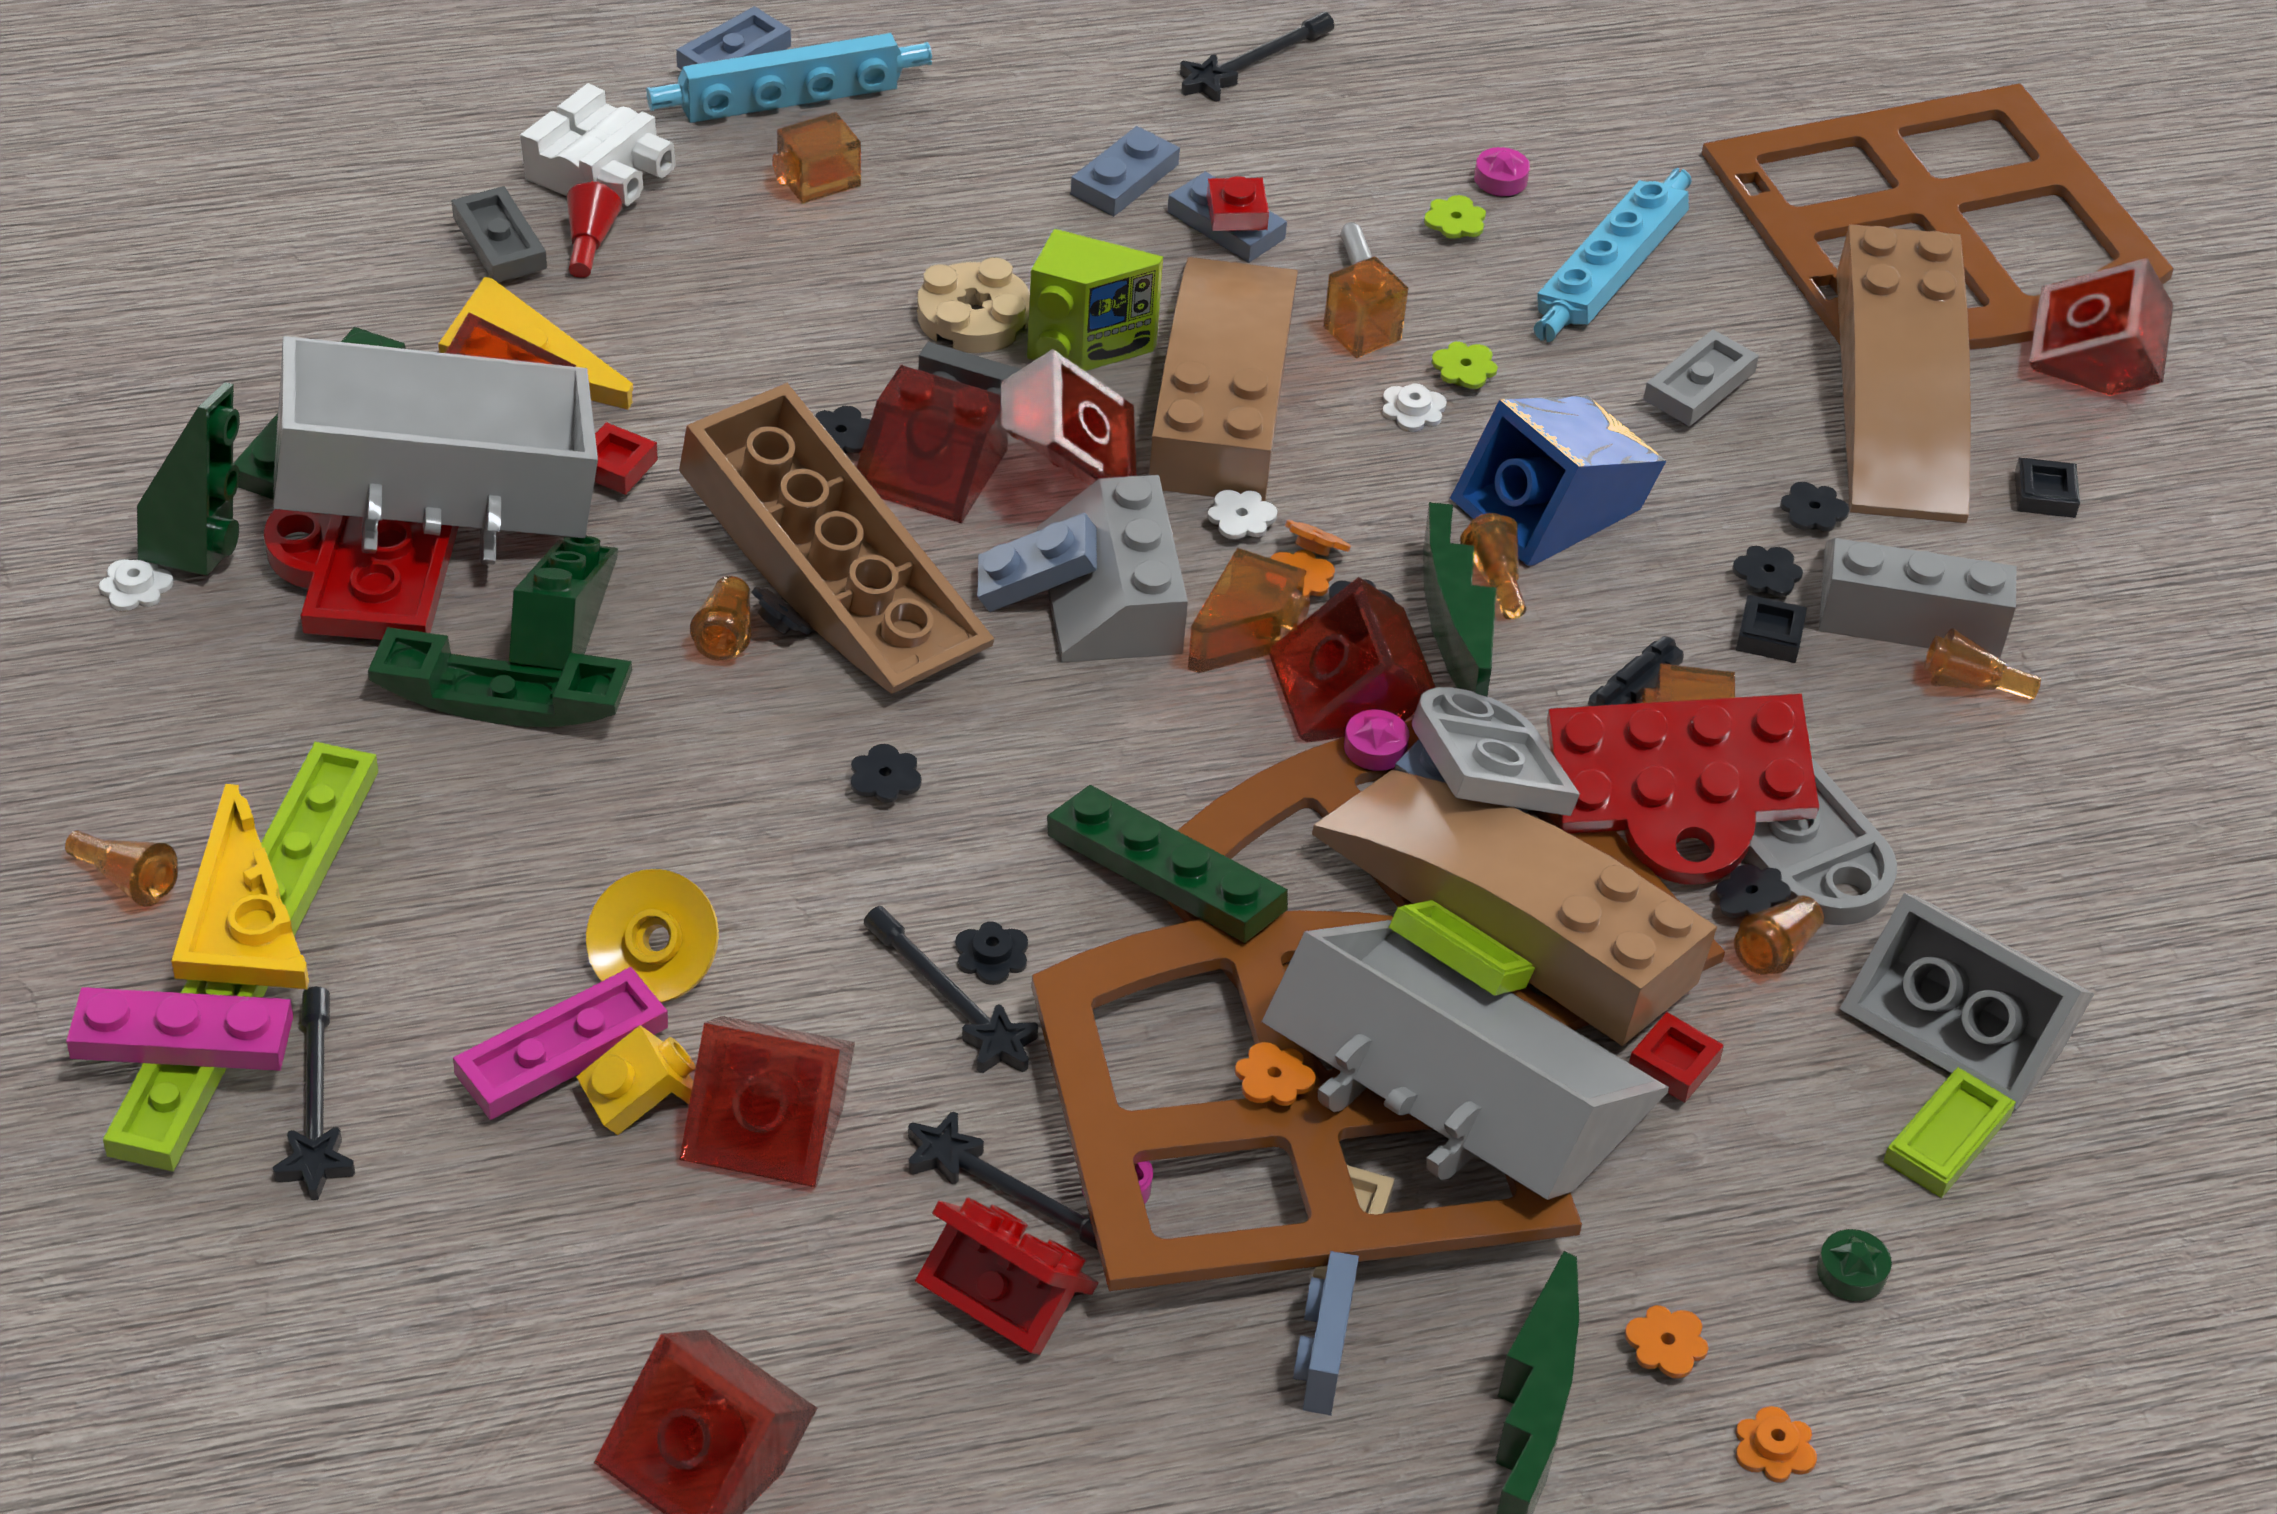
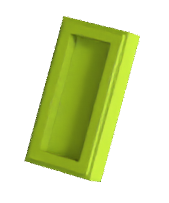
M1433 900L1398 907L1389 925L1390 929L1494 996L1526 988L1535 970L1531 962Z
M1957 1067L1888 1146L1883 1162L1938 1197L1943 1198L2009 1120L2016 1102Z

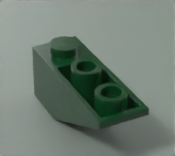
M224 382L197 407L137 504L138 560L208 575L226 556L231 555L235 550L239 538V523L233 519V497L239 485L240 473L238 466L233 464V442L238 434L240 415L238 410L233 408L234 384Z
M587 535L585 538L566 536L564 541L558 540L513 590L509 662L563 670L570 653L584 654L586 652L618 557V548L600 546L601 541L598 538Z

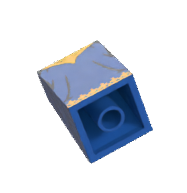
M1589 396L1500 399L1450 499L1527 566H1531L1641 510L1666 460Z

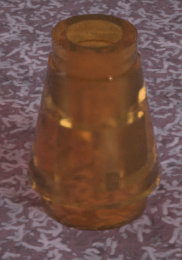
M726 576L719 579L691 620L690 634L695 647L703 656L711 660L727 661L733 659L750 644L752 636L751 591L748 584L741 578Z
M1800 895L1792 900L1745 917L1740 923L1734 938V948L1738 959L1748 970L1756 974L1767 975L1784 972L1793 963L1817 930L1822 927L1824 923L1822 908L1811 897Z

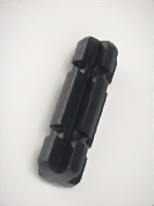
M1663 636L1658 641H1653L1642 651V655L1633 658L1613 675L1605 686H1600L1589 696L1588 706L1631 704L1640 700L1665 678L1667 672L1671 673L1683 662L1684 653L1676 646L1675 639Z

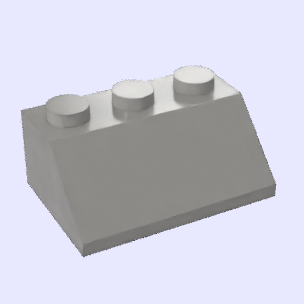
M1159 475L1098 479L1037 526V531L1052 523L1061 522L1085 512L1097 528V570L1047 590L1061 663L1183 654L1188 600Z
M1833 538L1826 541L1824 548L1819 631L2000 659L2016 609L2017 566L1987 560L1981 561L1936 554L1929 551L1884 546L1870 542Z
M1904 893L1840 1009L1951 1073L1957 1067L1963 1069L2016 1102L2014 1109H2018L2062 1053L2091 1002L2094 993L1921 897Z

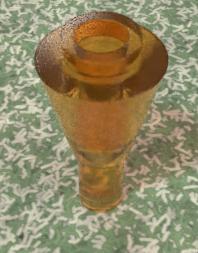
M1496 513L1480 515L1473 519L1462 532L1460 544L1474 545L1473 563L1490 587H1496V596L1503 617L1505 619L1519 618L1525 614L1527 609L1517 582L1519 579L1517 522L1511 517Z
M1951 628L1944 638L1937 635L1934 637L1924 662V670L1932 672V686L1995 690L1998 688L2034 700L2041 685V677L2005 665L2003 660L1954 628Z
M79 830L73 831L65 842V851L68 855L95 865L99 872L140 906L147 907L158 903L171 892L176 884L178 860L174 849L169 844L124 840L104 841Z

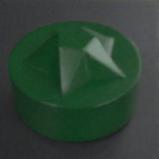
M1845 1229L1831 1234L1825 1240L1817 1262V1273L1822 1284L1834 1295L1850 1301H1865L1876 1297L1884 1289L1891 1270L1892 1259L1885 1244L1874 1235L1862 1230Z

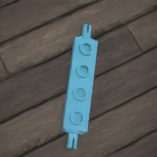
M892 33L683 66L677 84L653 88L647 87L646 97L650 111L681 105L690 123L897 89V81L902 69L931 65L932 51L928 42L898 47Z
M1679 168L1673 169L1663 183L1639 180L1543 286L1537 295L1538 312L1544 316L1534 325V333L1540 340L1544 341L1546 338L1547 342L1553 341L1560 330L1569 324H1589L1689 210L1688 191H1685V189L1691 185L1692 181L1690 174L1686 170L1682 169L1679 173Z

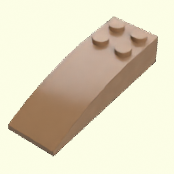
M1849 224L1837 270V292L1850 512L1967 523L1970 497L1971 390L1968 310L1961 234Z
M1194 257L1187 258L1170 333L1152 434L1149 475H1159L1162 491L1215 497L1217 493L1223 490H1233L1240 494L1251 490L1261 495V501H1266L1298 270Z
M788 382L686 426L679 467L683 477L745 556L788 604L845 658L888 692L893 694L993 646L995 638Z
M1394 769L1314 824L1312 830L1313 836L1413 904L1433 900L1531 962L1535 970L1529 980L1530 984L1621 1046L1625 1045L1699 983L1717 929L1716 925L1639 876L1630 868L1552 824L1514 807L1455 798L1445 782Z

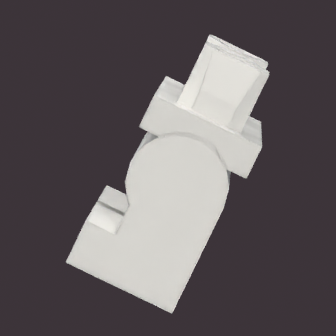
M589 83L558 105V113L550 111L520 134L525 179L567 196L569 189L577 184L600 182L615 191L623 205L629 206L640 197L643 189L642 175L645 172L663 179L674 170L676 165L674 144L657 136L654 116L645 112L638 114L628 107L615 108L607 104L605 91Z

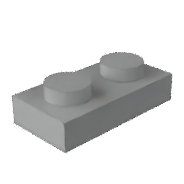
M1712 329L1646 383L1643 400L1684 424L1691 426L1756 372L1759 355Z

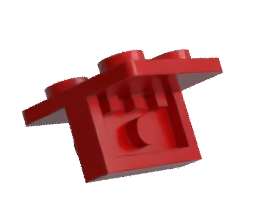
M968 1197L962 1206L940 1200L937 1202L932 1214L947 1224L915 1279V1282L1018 1346L1038 1355H1041L1075 1292L1093 1295L1099 1284L1098 1281L1081 1271L1086 1260L1079 1254L1049 1239L1046 1243L1033 1235L1024 1234L1028 1224L995 1205L991 1204L988 1208Z

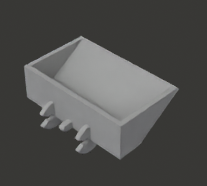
M283 336L273 509L363 517L362 552L375 554L377 551L378 520L381 519L423 523L424 534L440 535L441 525L480 528L481 564L494 565L496 562V531L504 530L585 538L598 463L587 368Z
M1391 920L1305 931L1262 1020L1269 1027L1341 1071L1335 1079L1331 1077L1318 1089V1101L1332 1112L1341 1111L1351 1104L1366 1088H1369L1386 1099L1384 1106L1398 1115L1410 1114L1449 1138L1443 1147L1440 1145L1427 1157L1426 1169L1440 1180L1449 1179L1476 1155L1547 1200L1573 1192L1668 1093L1669 1088L1513 993L1508 992L1496 996L1489 993L1390 929Z

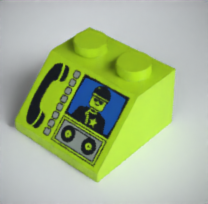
M1054 229L1031 269L1027 358L1077 372H1084L1153 352L1157 345L1163 256Z

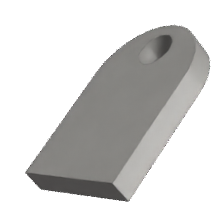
M1439 687L1429 689L1422 694L1412 719V727L1455 798L1571 816L1580 793L1554 757L1537 729L1528 719L1500 701L1469 690Z
M1812 758L1819 801V811L1816 819L1756 822L1751 845L1743 860L1747 864L1759 867L1761 871L1766 868L1780 870L1782 881L1789 885L1791 897L1784 906L1801 917L1831 925L1859 923L1879 913L1887 904L1897 875L1896 857L1886 839ZM1851 884L1861 889L1864 894L1858 896L1848 895L1838 890L1835 885Z

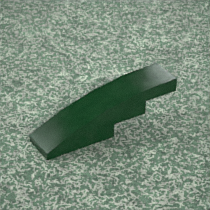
M1429 502L1423 545L1424 593L1432 632L1447 671L1456 687L1488 697L1492 670L1496 587L1472 585L1474 545L1450 543L1453 505Z
M1563 1251L1506 1356L1498 1397L1514 1405L1504 1421L1495 1463L1512 1470L1501 1491L1497 1514H1533L1548 1478L1573 1380L1580 1318L1577 1256Z

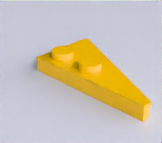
M484 277L438 343L439 353L587 368L592 401L629 410L633 403L632 382L493 278Z
M225 784L171 960L175 979L307 989L309 984L307 964L304 956L300 954L292 931L288 911L281 901L279 887L266 850L262 848L256 832L254 817L249 803L244 796H241L239 785Z

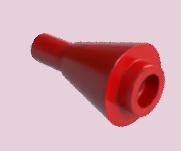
M600 182L580 183L570 188L567 193V206L573 244L568 270L573 276L579 278H586L591 274L595 251L601 245L622 209V201L619 195Z

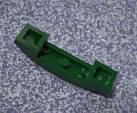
M387 627L368 669V676L370 681L394 694L447 714L502 725L557 727L588 723L615 715L633 669L632 661L577 653L569 654L563 670L451 654L447 635Z

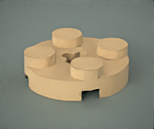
M988 258L982 262L933 265L926 269L924 283L918 291V323L923 332L932 340L937 342L938 334L943 338L953 340V349L962 352L985 353L1000 350L1016 341V332L1023 328V326L1025 330L1027 329L1029 324L1030 291L1026 284L1013 274L1012 265L1001 258ZM971 305H979L982 308L972 309Z

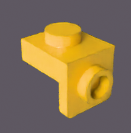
M641 1025L576 1076L602 1124L617 1135L622 1133L671 1092L689 1105L701 1097L699 1090L689 1075L696 1067L686 1050L674 1038L669 1037L663 1042Z

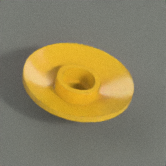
M661 869L636 871L610 885L594 905L586 930L588 957L593 970L601 981L632 967L661 1003L681 997L704 978L715 958L719 940L716 913L705 893L684 876ZM657 928H666L669 934L668 944L660 951H653L649 944L651 933Z

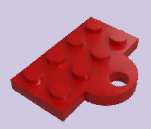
M274 509L270 514L264 528V540L267 559L271 568L285 581L308 589L301 612L303 633L382 640L387 627L431 633L459 526L441 525L440 535L424 534L423 523L381 519L378 520L377 551L375 554L362 552L363 517ZM296 532H304L310 534L309 536L298 540H290L284 538L285 536Z
M1802 694L1551 708L1548 710L1547 727L1550 750L1580 793L1571 816L1558 814L1560 829L1569 834L1624 830L1627 843L1634 855L1649 867L1655 875L1665 880L1687 885L1705 884L1718 880L1732 872L1745 858L1751 845L1756 822L1816 819L1819 801ZM1687 838L1699 839L1709 847L1711 856L1701 862L1688 861L1678 853L1676 844Z

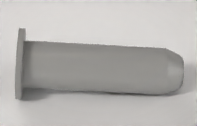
M1348 222L1342 227L1341 238L1352 265L1350 268V278L1353 283L1359 286L1372 285L1382 276V265L1379 260L1372 257L1362 228L1354 222Z

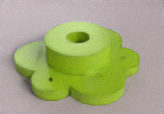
M1454 195L1449 197L1447 201L1443 199L1433 200L1430 203V210L1425 214L1424 223L1428 228L1440 231L1447 238L1477 237L1484 231L1483 221L1486 217V211L1482 207L1473 206L1472 200L1468 197Z
M1459 341L1450 343L1448 349L1435 351L1431 361L1434 368L1441 371L1440 377L1444 382L1454 383L1469 389H1478L1484 386L1486 378L1494 377L1498 369L1497 364L1492 361L1493 353L1487 346L1480 344L1467 346Z

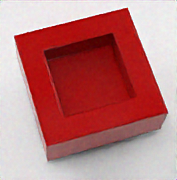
M1242 176L1208 178L1207 201L1212 231L1268 230L1269 208L1263 178H1246Z
M608 422L595 433L598 463L594 482L626 495L658 460L657 442Z
M1666 1012L1631 1052L1629 1064L1668 1086V1093L1685 1103L1719 1064L1724 1044Z

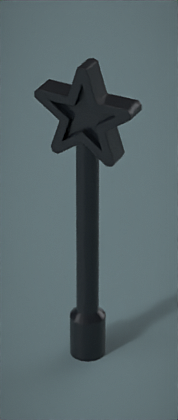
M1325 11L1303 21L1301 27L1218 65L1217 55H1211L1202 64L1181 61L1180 74L1186 78L1182 82V95L1186 96L1204 92L1213 101H1220L1221 88L1238 84V70L1304 39L1314 40L1331 32L1334 29L1332 16Z
M877 906L870 910L864 919V925L886 947L893 946L971 1023L962 1027V1039L964 1042L980 1049L977 1058V1071L984 1073L1001 1061L1021 1072L1027 1071L1029 1057L1023 1047L1038 1038V1024L1036 1022L1011 1023L1004 1007L1000 1004L995 1006L990 1019L905 935L904 926L883 906Z
M319 986L309 987L302 993V1024L307 1028L306 1136L294 1130L288 1131L287 1139L292 1155L273 1166L274 1179L277 1183L303 1180L310 1199L314 1201L319 1199L328 1178L353 1177L355 1175L354 1161L338 1153L342 1142L339 1127H333L324 1133V1031L330 1023V992L326 988Z
M950 1112L937 1128L914 1122L909 1124L908 1138L918 1148L909 1158V1173L914 1175L937 1168L951 1184H957L959 1182L960 1167L1079 1233L1080 1241L1098 1250L1090 1217L1087 1218L978 1158L984 1153V1141L981 1138L958 1133V1113Z

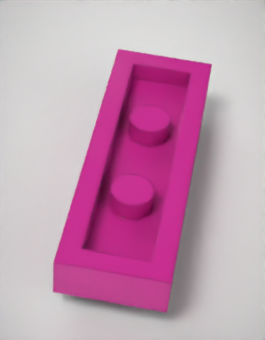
M629 967L454 1056V1074L487 1117L492 1120L580 1074L639 1025L653 1035L667 1029L668 1011L633 968Z
M81 987L66 1040L70 1059L281 1071L293 1020L291 999Z

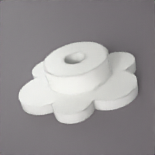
M1413 383L1404 387H1389L1384 391L1383 395L1385 403L1382 411L1383 416L1389 420H1397L1398 426L1405 431L1415 432L1421 430L1425 425L1437 426L1441 423V413L1446 408V398L1440 393L1429 391L1425 386Z
M1223 490L1215 496V506L1209 509L1208 519L1214 524H1219V532L1226 538L1261 537L1266 533L1267 525L1276 521L1277 509L1273 504L1261 501V495L1256 491L1249 490L1240 494L1233 490Z
M123 559L113 562L108 567V577L100 581L99 589L102 595L109 597L110 604L114 609L129 611L138 607L139 604L145 607L158 604L161 600L160 594L170 590L174 581L172 574L166 569L158 568L157 564L142 560Z

